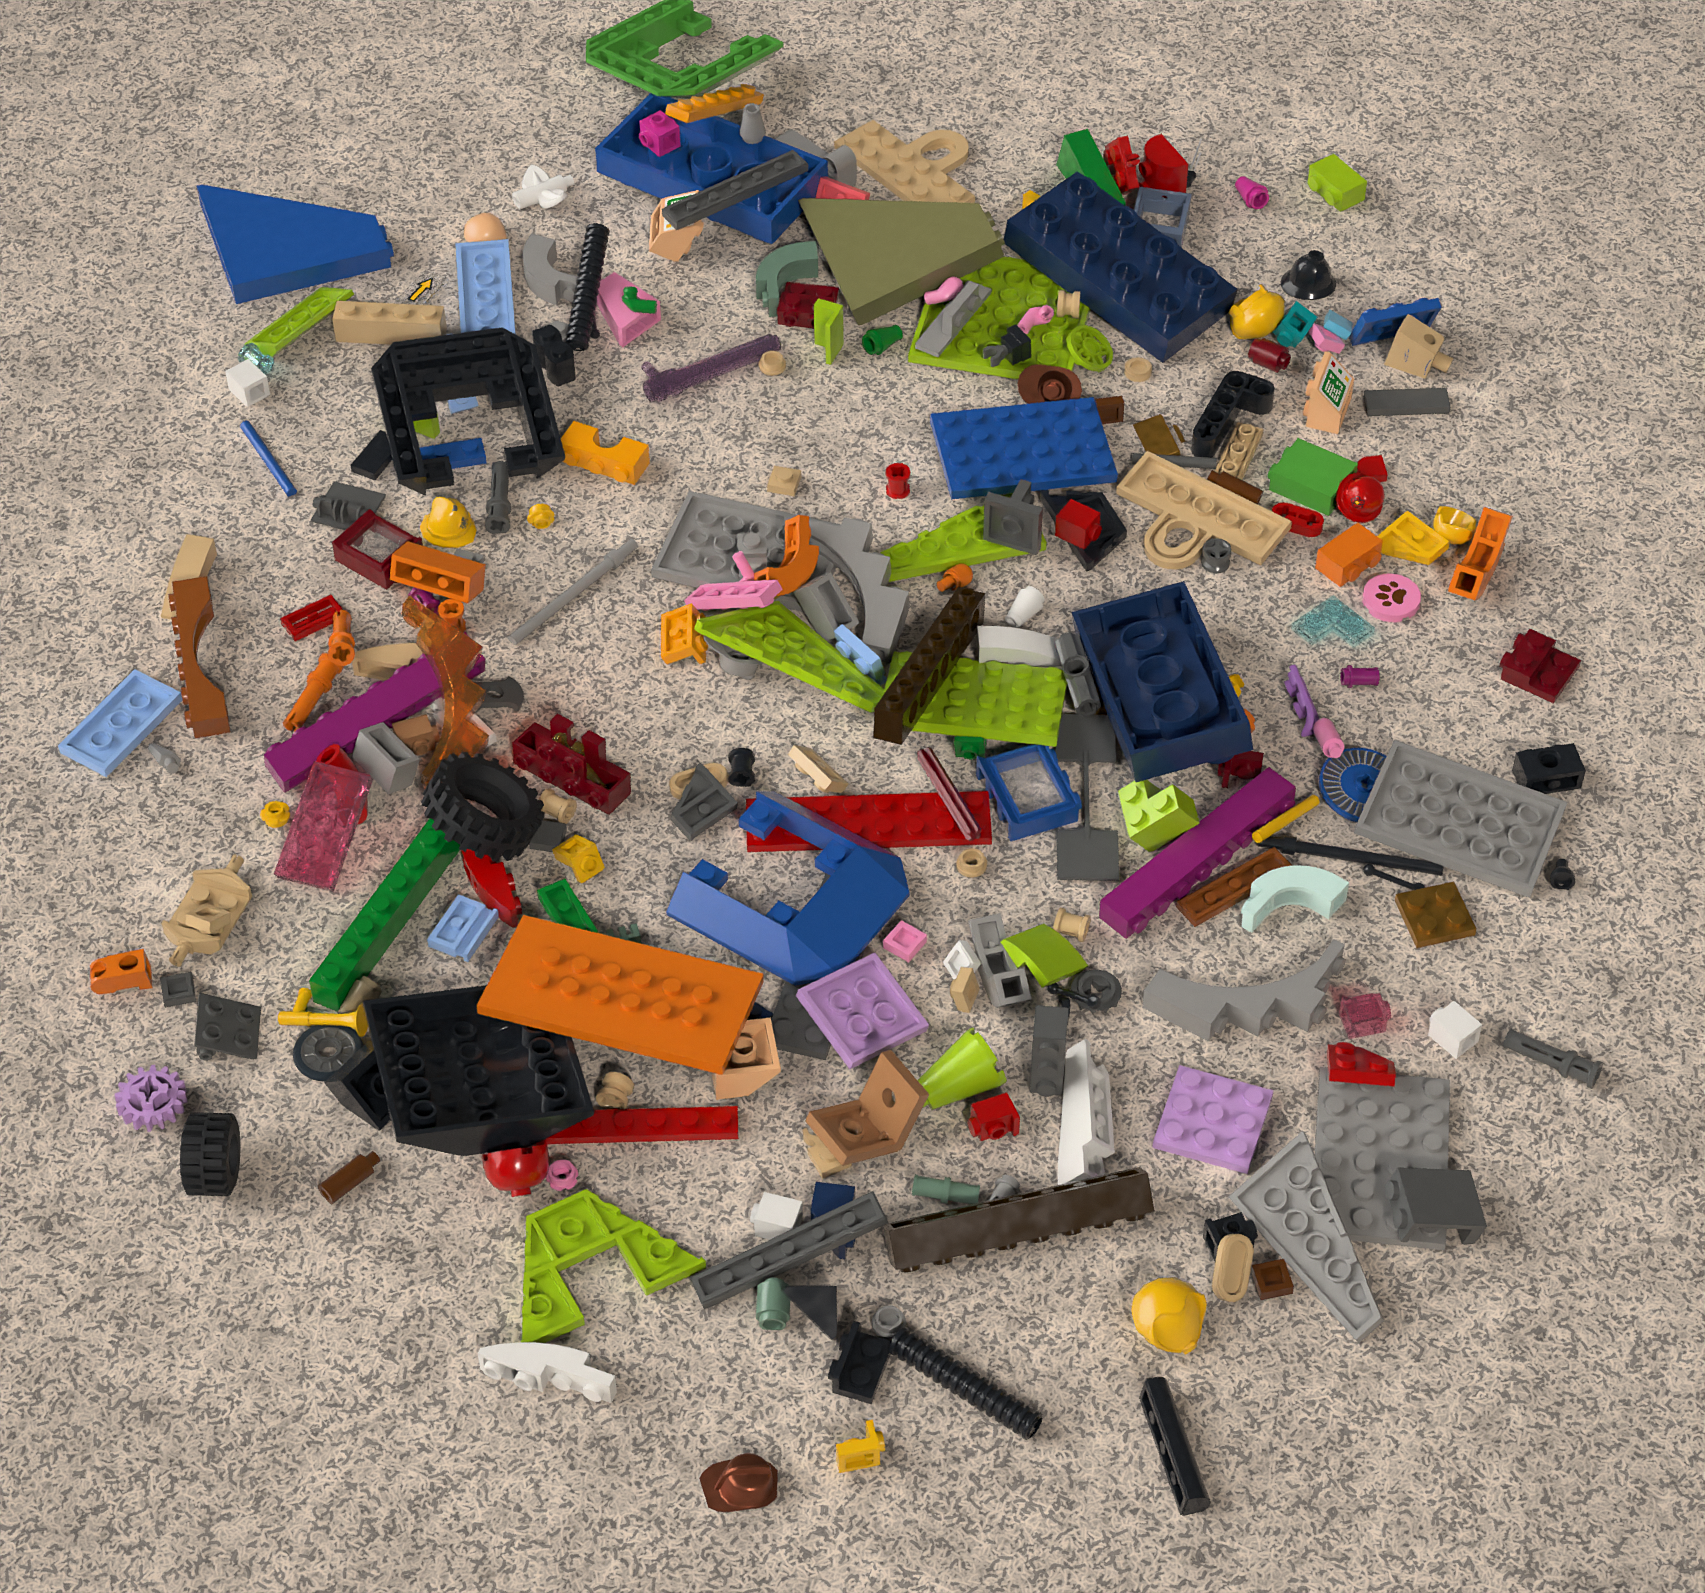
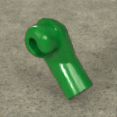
M627 286L623 289L622 301L631 311L656 314L657 301L640 299L637 296L638 290L636 287Z

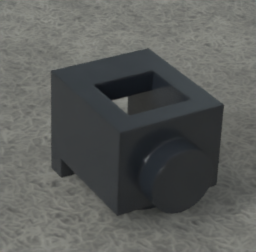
M1242 1212L1214 1221L1211 1218L1205 1220L1203 1239L1215 1262L1219 1243L1226 1235H1244L1251 1241L1254 1249L1255 1239L1258 1238L1257 1229L1251 1219L1245 1220Z

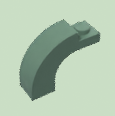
M816 241L785 245L770 253L760 263L756 273V299H762L763 308L768 307L769 317H777L779 291L787 282L802 278H818Z

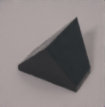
M831 1284L785 1286L781 1290L829 1339L833 1340L837 1336V1286Z

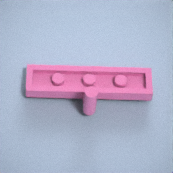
M739 551L732 556L743 576L739 582L700 585L684 602L686 605L692 603L697 610L702 609L703 611L720 608L721 610L729 608L745 609L748 607L764 608L774 602V597L782 590V587L778 580L754 581V572L744 553Z

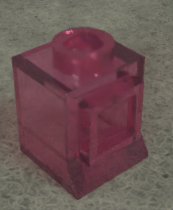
M1370 993L1352 998L1342 996L1339 1016L1348 1038L1353 1039L1386 1032L1387 1021L1391 1019V1009L1389 1003L1383 1001L1380 993Z

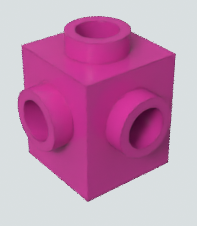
M661 110L639 121V139L641 143L657 156L661 157L681 147L679 125Z

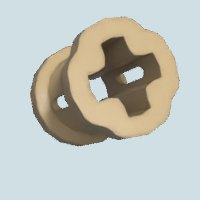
M550 788L544 790L539 797V800L543 801L544 804L541 811L557 818L559 823L567 824L576 812V800L571 798L566 800L556 795L555 791Z
M1060 907L1053 929L1058 933L1077 937L1079 942H1084L1089 931L1091 916L1085 915L1082 917L1066 912L1065 908Z

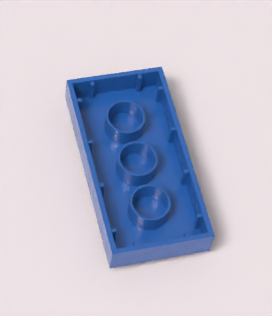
M652 93L595 148L598 173L661 199L696 190L702 191L794 150L808 163L807 172L707 217L711 221L719 222L769 244H773L803 212L798 200L802 198H815L820 178L828 177L827 160L765 135L759 143H746L740 135V125L718 116L685 123L668 116L679 125L681 147L659 157L641 143L639 139V121L660 110L665 114L667 104L678 102V100L671 97L656 96Z

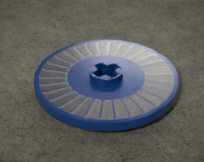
M1348 748L1344 749L1340 757L1328 758L1320 771L1319 789L1329 807L1340 816L1350 821L1358 822L1387 756L1371 749ZM1362 783H1365L1367 788H1363Z

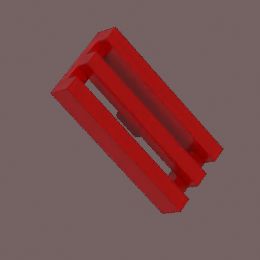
M330 594L280 618L281 625L286 628L288 634H291L292 639L296 642L333 624L334 613L337 611L340 616V610L343 609ZM330 605L332 606V607H330V608H328V609H326V610H324V611L318 613V611H320V610H322V609H324V608H326V607H328V606H330ZM307 617V619H305V620H303V621H301V622H298V623L292 625V623H295V622H297V621H299V620H301V619Z

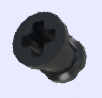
M736 748L730 751L728 755V761L731 764V772L728 774L729 783L736 787L751 786L755 782V773L752 771V765L755 762L754 752L748 748Z

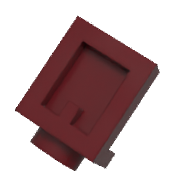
M1248 751L1234 755L1229 761L1219 764L1217 776L1223 777L1222 788L1228 789L1230 775L1238 776L1245 780L1254 779L1262 772L1264 753Z

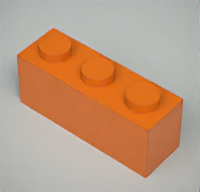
M407 541L392 553L390 580L469 603L484 590L486 564Z

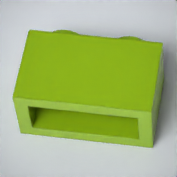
M1334 153L1309 165L1307 184L1310 189L1319 193L1329 205H1333L1340 212L1365 200L1367 181Z

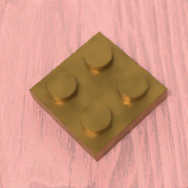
M1454 881L1395 895V903L1416 948L1476 935L1477 928Z

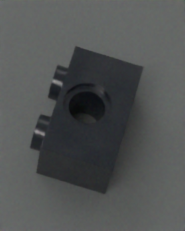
M1574 743L1516 752L1512 768L1517 784L1544 794L1581 789L1586 771Z

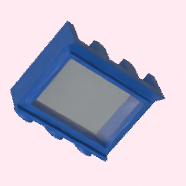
M1032 744L988 758L977 756L976 777L978 780L986 779L985 791H988L989 799L996 798L999 820L1007 819L1010 842L1078 821L1079 810L1082 809L1080 796L1077 792L1072 791L1068 774L1065 770L1061 771L1058 765L1057 754L1053 748L1049 749L1048 746Z

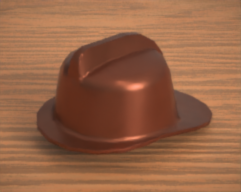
M1042 364L1031 365L1022 371L1017 383L1018 392L1027 404L1080 399L1082 393L1081 382L1077 375L1070 369Z
M744 1453L737 1455L732 1460L712 1464L703 1471L699 1478L708 1508L717 1512H734L768 1506L777 1498L778 1470L771 1463L756 1454Z

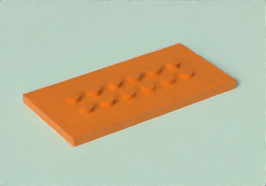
M523 915L477 1004V1014L723 1075L764 983V974Z

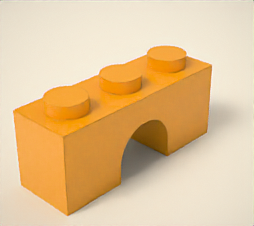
M577 421L572 422L561 438L565 453V460L562 462L569 466L587 469L594 474H602L614 478L618 482H627L635 485L650 464L648 444L623 437L616 446L603 448L600 447L599 429Z

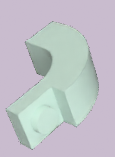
M1294 865L1271 870L1258 877L1251 884L1250 898L1241 909V914H1243L1241 927L1252 933L1273 910L1285 905L1305 906L1329 919L1346 901L1349 882L1332 872L1312 866Z

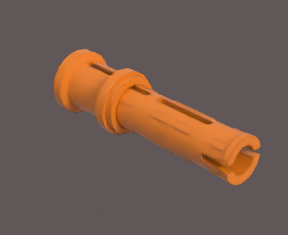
M340 610V616L337 611L334 613L333 633L328 641V657L337 666L350 664L355 656V640L351 634L352 618L346 610Z
M328 653L320 655L318 666L307 676V686L288 716L284 719L283 726L287 730L291 731L295 726V732L303 726L322 694L331 690L332 681L336 674H340L344 669V666L333 664L328 657Z

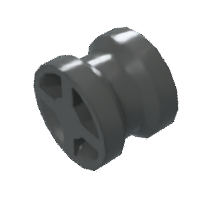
M1218 538L1206 541L1202 551V567L1210 573L1218 574L1225 572L1230 566L1231 545L1227 541Z

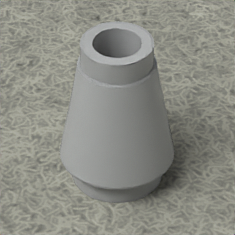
M750 103L744 107L740 135L746 143L756 144L762 141L766 131L760 107L757 104Z

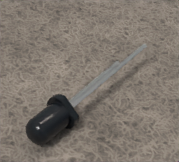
M1202 139L1199 141L1192 164L1188 170L1186 188L1191 187L1193 180L1196 178V173L1194 170L1191 171ZM1201 152L1199 153L1198 159H1197V161H1196V165H1197L1198 160H1199V158H1200Z

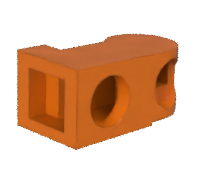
M144 949L109 955L94 960L90 964L91 990L96 994H107L133 987H139L140 990L153 988L151 964Z

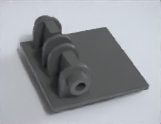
M334 481L325 496L321 495L314 498L313 507L317 508L311 518V522L346 530L369 509L376 513L386 494Z
M199 993L194 1047H197L196 1052L199 1058L208 1061L212 1059L216 1052H221L247 1059H257L261 1007Z

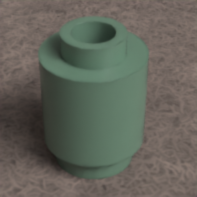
M767 1278L757 1286L756 1319L759 1321V1327L764 1330H783L786 1327V1322L790 1319L791 1300L781 1291L785 1286L790 1285L780 1278Z

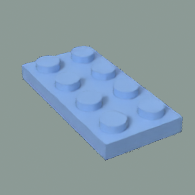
M134 669L58 745L59 751L62 755L107 777L182 701L181 692Z

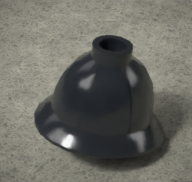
M1311 250L1308 254L1295 261L1292 269L1282 276L1280 285L1283 291L1291 297L1302 300H1317L1325 298L1335 291L1336 280L1331 275V269L1324 258V254L1318 250Z

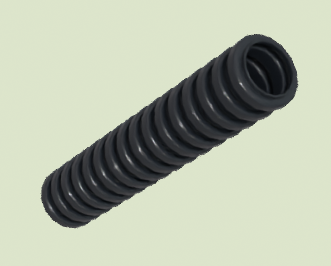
M598 223L587 225V233H585V240L583 242L584 248L582 249L581 263L579 264L580 270L577 274V285L575 286L576 293L573 296V308L570 312V323L568 324L569 331H567V339L565 340V343L574 351H585L589 348L588 342L591 337L589 334L592 332V319L595 316V304L597 303L598 289L600 287L599 281H601L602 266L604 265L605 251L607 249L606 244L610 234L609 228Z
M908 1328L900 1329L892 1338L889 1345V1353L895 1356L898 1354L899 1360H907L906 1364L910 1367L915 1365V1369L918 1372L924 1371V1375L927 1378L933 1377L935 1383L942 1382L941 1386L943 1388H950V1392L954 1395L959 1393L960 1399H968V1403L971 1406L977 1405L979 1411L986 1410L987 1416H995V1421L998 1423L1003 1421L1004 1426L1008 1429L1012 1427L1015 1434L1022 1433L1021 1437L1028 1440L1032 1438L1039 1429L1043 1415L1041 1412L1036 1411L1034 1413L1033 1407L1030 1405L1025 1407V1403L1022 1400L1015 1401L1016 1397L1014 1395H1007V1391L1003 1388L998 1390L997 1384H989V1380L986 1377L980 1378L978 1372L971 1373L970 1367H962V1362L959 1360L954 1362V1358L951 1355L945 1356L943 1350L939 1349L936 1351L935 1345H927V1340L924 1338L919 1339L916 1333L910 1334ZM1035 1428L1034 1432L1029 1436L1030 1431Z

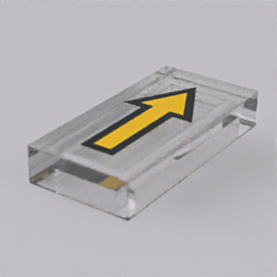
M425 269L396 299V304L430 305L449 285L448 277Z

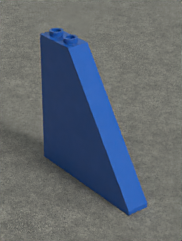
M197 185L200 206L236 304L391 268L390 258L394 257L393 247L390 241L386 242L387 234L384 225H379L375 215L208 185Z

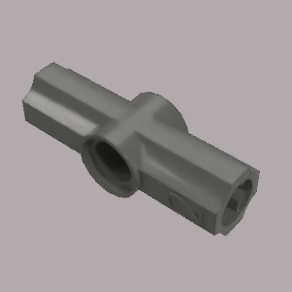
M1071 632L1062 634L1055 641V645L1076 713L1082 714L1085 717L1096 714V711L1102 706L1080 636Z

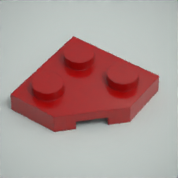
M1338 1042L1336 1045L1328 1044L1327 1065L1329 1081L1395 1087L1396 1072L1393 1061L1362 1047H1355V1045L1348 1042Z

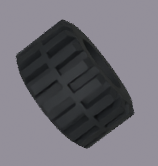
M191 1112L183 1128L180 1145V1175L187 1195L230 1196L238 1179L241 1153L240 1130L233 1113Z

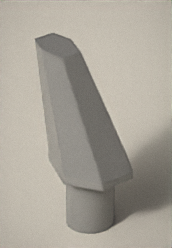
M149 743L148 750L158 764L165 768L168 773H176L181 759L174 752L155 743Z

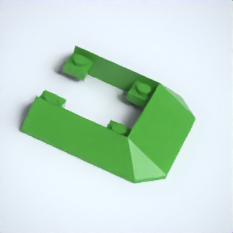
M663 0L587 39L586 63L656 96L691 99L692 96H703L704 93L714 90L767 61L784 47V42L767 34L757 39L746 35L730 44L729 54L704 67L694 63L676 73L650 60L659 56V47L687 33L695 37L712 28V19L694 11L693 1Z

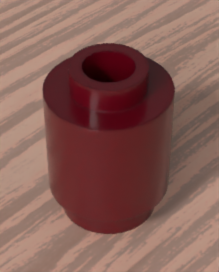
M1256 338L1248 352V358L1253 360L1254 364L1276 373L1281 369L1285 370L1291 360L1288 347L1266 338Z

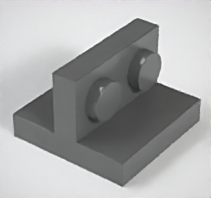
M1020 479L1011 498L988 492L984 503L983 540L1033 555L1038 554L1041 549L1043 507L1033 505L1034 495L1031 494V482Z

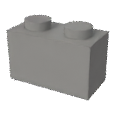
M831 572L812 579L794 591L816 633L826 641L836 638L834 630L841 624L848 629L859 624L857 617Z
M383 722L359 730L352 758L387 794L405 789L413 784L420 760Z

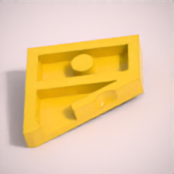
M1406 511L1377 535V537L1383 540L1381 554L1430 565L1449 549L1448 540L1409 511Z

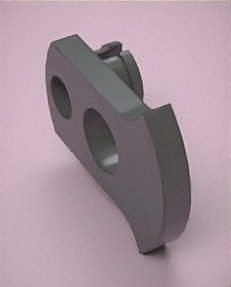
M510 676L503 681L467 682L463 703L472 712L473 708H475V713L481 708L508 707L518 712L523 704L524 691L520 684ZM496 691L499 694H501L502 697L493 698L489 696L487 692Z

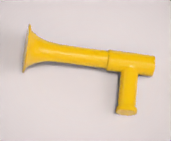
M301 988L299 990L292 1011H280L278 1014L279 1025L346 1026L355 1029L360 1037L365 1036L368 1029L363 1004L359 1005L356 1011L345 1014L305 1012L308 1002L312 997L311 990L308 988Z

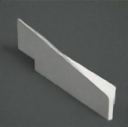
M1087 1039L1072 1046L1066 1052L1058 1155V1185L1105 1175L1102 1157L1107 1158L1115 1153L1109 1073L1103 1064L1096 1066L1093 1062L1090 1050L1091 1043Z

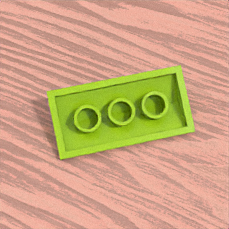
M320 287L244 343V345L269 361L331 315L335 310L337 301H348L354 295V292L351 289Z

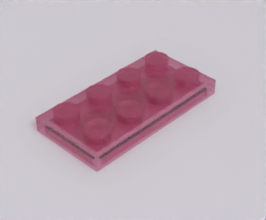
M314 761L274 872L277 878L334 892L373 782L371 775Z

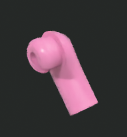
M957 277L947 278L937 290L925 292L924 299L926 304L931 305L953 300L958 292L962 290L963 282Z
M1049 305L1030 308L1017 326L1025 334H1028L1033 326L1050 322L1054 316V310Z

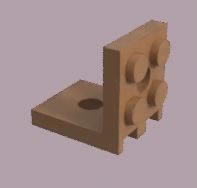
M888 1050L881 1052L858 1100L809 1111L805 1122L839 1163L845 1166L900 1151L929 1093L893 1051ZM892 1091H893V1093H894V1095H895V1102L893 1101V1098H892Z

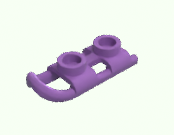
M1294 664L1289 667V679L1284 681L1290 697H1297L1298 701L1294 702L1293 706L1299 719L1306 717L1301 736L1307 737L1314 734L1313 725L1319 720V716L1303 677H1301L1297 666Z

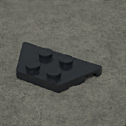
M1049 490L1040 491V500L1055 524L1056 515L1071 499L1101 512L1100 525L1102 530L1096 541H1091L1085 549L1067 542L1086 572L1093 569L1127 538L1126 527L1103 492L1080 493L1078 491H1066V496L1049 495Z

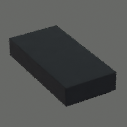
M380 430L350 465L351 472L376 480L390 464L392 456L385 431Z

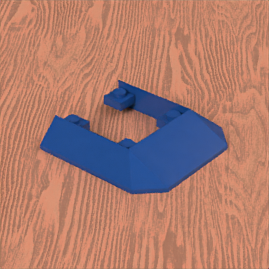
M756 791V800L739 818V827L765 840L774 828L779 826L823 849L815 858V868L830 875V878L800 912L778 900L764 916L720 892L719 890L728 881V873L702 859L689 874L682 873L667 908L666 915L794 986L812 983L852 964L910 896L902 860L893 853L775 791Z

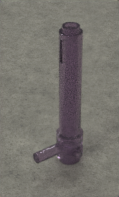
M767 334L681 368H670L662 373L650 362H644L641 368L649 376L648 380L643 382L644 393L650 402L656 400L657 402L664 401L669 395L673 397L680 395L687 388L758 362L765 352H778L781 350V342L777 335Z

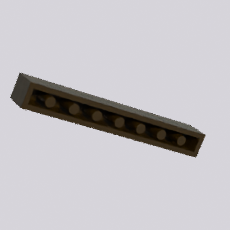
M1136 1167L895 1221L883 1225L890 1264L895 1270L900 1269L901 1272L906 1273L919 1270L921 1264L933 1262V1265L948 1264L953 1261L952 1257L965 1255L967 1258L979 1257L985 1254V1250L996 1247L998 1250H1010L1016 1248L1018 1242L1030 1240V1243L1045 1242L1050 1239L1049 1235L1062 1233L1063 1236L1076 1235L1082 1232L1081 1228L1094 1226L1096 1229L1107 1228L1114 1225L1113 1221L1126 1218V1221L1142 1220L1146 1217L1145 1214L1155 1212L1148 1173L1142 1168Z

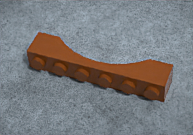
M205 576L173 581V594H168L171 612L176 611L177 615L176 617H171L174 635L179 634L180 640H174L177 658L182 657L183 663L178 664L180 681L186 682V687H181L183 704H189V711H184L187 729L193 728L195 738L231 733L224 693L204 676L197 664L200 639L206 627L214 618L208 578Z

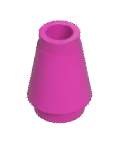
M1246 176L1237 179L1235 188L1247 207L1258 210L1268 203L1269 194L1265 186Z

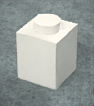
M249 359L225 371L229 390L247 407L270 395L267 376Z
M1455 1001L1445 1008H1438L1431 1015L1428 1036L1455 1059L1478 1043L1482 1024Z
M764 1192L760 1204L755 1203L751 1211L750 1222L754 1223L755 1236L770 1240L800 1226L803 1220L802 1201Z

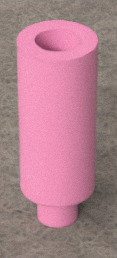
M1327 718L1317 720L1313 725V732L1322 751L1329 758L1340 757L1344 751V743L1333 722Z

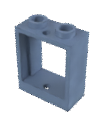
M1139 187L1134 211L1141 218L1143 212L1180 216L1178 227L1150 225L1164 235L1173 238L1182 247L1190 215L1192 194Z

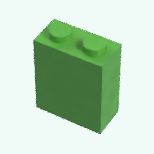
M1297 438L1291 447L1287 446L1281 460L1271 466L1268 472V479H1270L1269 490L1329 516L1337 506L1336 493L1340 482L1349 474L1357 473L1358 463Z

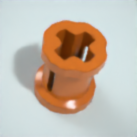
M447 599L441 602L438 606V613L442 618L441 631L447 636L462 634L466 630V621L462 617L464 614L463 603L455 599Z

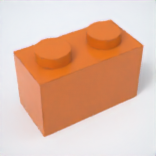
M1357 522L1318 549L1315 569L1339 587L1348 581L1353 582L1368 567L1373 568L1379 563L1382 557L1383 540Z

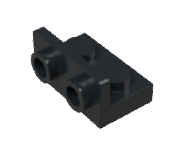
M853 1321L850 1332L844 1331L841 1337L839 1351L842 1352L839 1360L833 1359L829 1369L828 1379L832 1380V1393L872 1404L891 1355L889 1353L891 1341L862 1333L861 1323Z

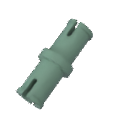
M915 1174L912 1196L940 1199L941 1203L947 1204L948 1201L976 1204L978 1203L980 1185L951 1181L950 1177H945L942 1180Z

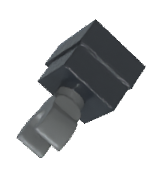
M1015 324L1007 328V334L1001 337V346H988L983 349V359L991 357V367L998 366L1004 358L1012 365L1031 358V339Z

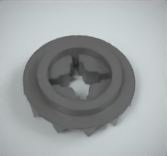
M1097 969L1087 970L1080 973L1073 980L1071 991L1086 997L1096 996L1091 994V985L1098 992L1102 991L1101 998H1099L1101 1005L1095 1010L1090 1009L1086 1003L1072 998L1073 1002L1078 1003L1080 1010L1086 1008L1092 1014L1096 1011L1107 1013L1109 1008L1117 1007L1122 995V987L1119 980L1111 973Z

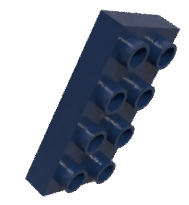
M1078 171L1007 220L1003 239L1007 247L1067 292L1072 294L1074 291H1080V301L1162 363L1228 314L1234 305L1238 291L1235 286L1222 278L1215 269L1203 264L1180 247L1173 238L1164 235L1139 217L1132 208L1124 206L1097 186L1094 180L1082 175Z

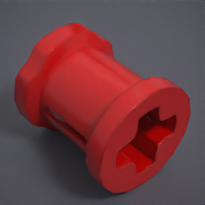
M893 463L886 468L885 476L888 479L886 494L890 498L903 499L910 494L908 480L911 471L907 465Z

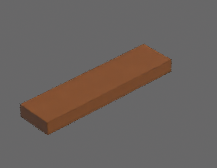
M1273 847L1176 901V908L1196 927L1248 898L1251 892V884L1261 875L1277 868L1293 865Z

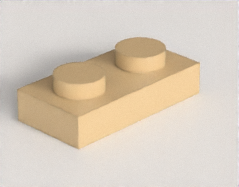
M793 745L787 754L796 762L795 767L800 772L810 775L815 780L813 784L822 792L842 793L849 783L811 748Z

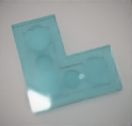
M1333 595L1294 621L1291 630L1311 646L1333 632L1351 647L1355 648L1374 635L1375 627Z

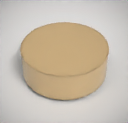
M1132 358L1125 363L1124 374L1131 381L1143 382L1151 377L1152 365L1144 358Z

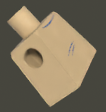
M1407 314L1396 333L1384 365L1426 378L1432 367L1447 373L1454 358L1440 352L1445 340L1441 334Z

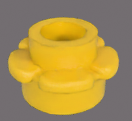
M536 504L529 509L527 521L537 529H544L554 522L555 514L549 505Z
M269 802L264 806L265 809H262L260 812L261 819L272 828L284 826L290 818V808L284 802Z

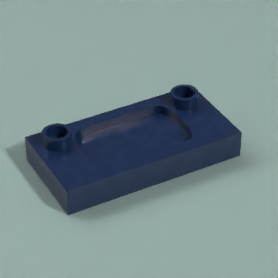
M1184 581L1071 612L1075 634L1080 636L1094 683L1135 782L1205 763H1225L1232 759L1234 755L1254 750L1249 720Z

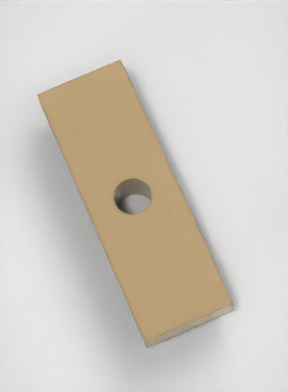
M1237 422L1215 472L1221 474L1225 471L1243 480L1263 436L1264 429L1251 424Z

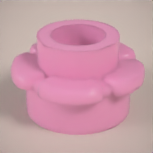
M557 1160L550 1165L546 1181L550 1182V1187L556 1191H562L565 1188L569 1190L577 1184L576 1178L579 1173L570 1161ZM561 1175L565 1176L564 1179H560L559 1177Z

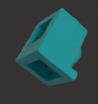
M1296 301L1287 310L1284 318L1272 333L1277 336V341L1281 345L1295 348L1303 340L1318 317Z

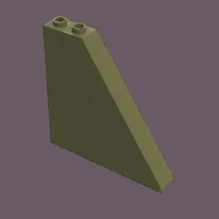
M802 198L798 200L858 326L924 296L927 291L938 289L947 278L952 276L961 278L1005 257L1001 248L1005 244L999 229L993 231L992 227L995 226L994 220L989 211L984 213L979 203Z

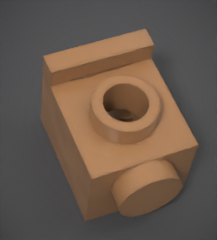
M427 714L392 723L393 733L415 755H424L428 751L436 750L435 743L440 742V736L436 724L430 725Z

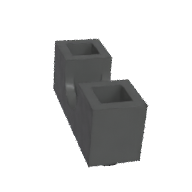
M1036 1005L1030 1093H1038L1044 1097L1062 1095L1068 1008Z

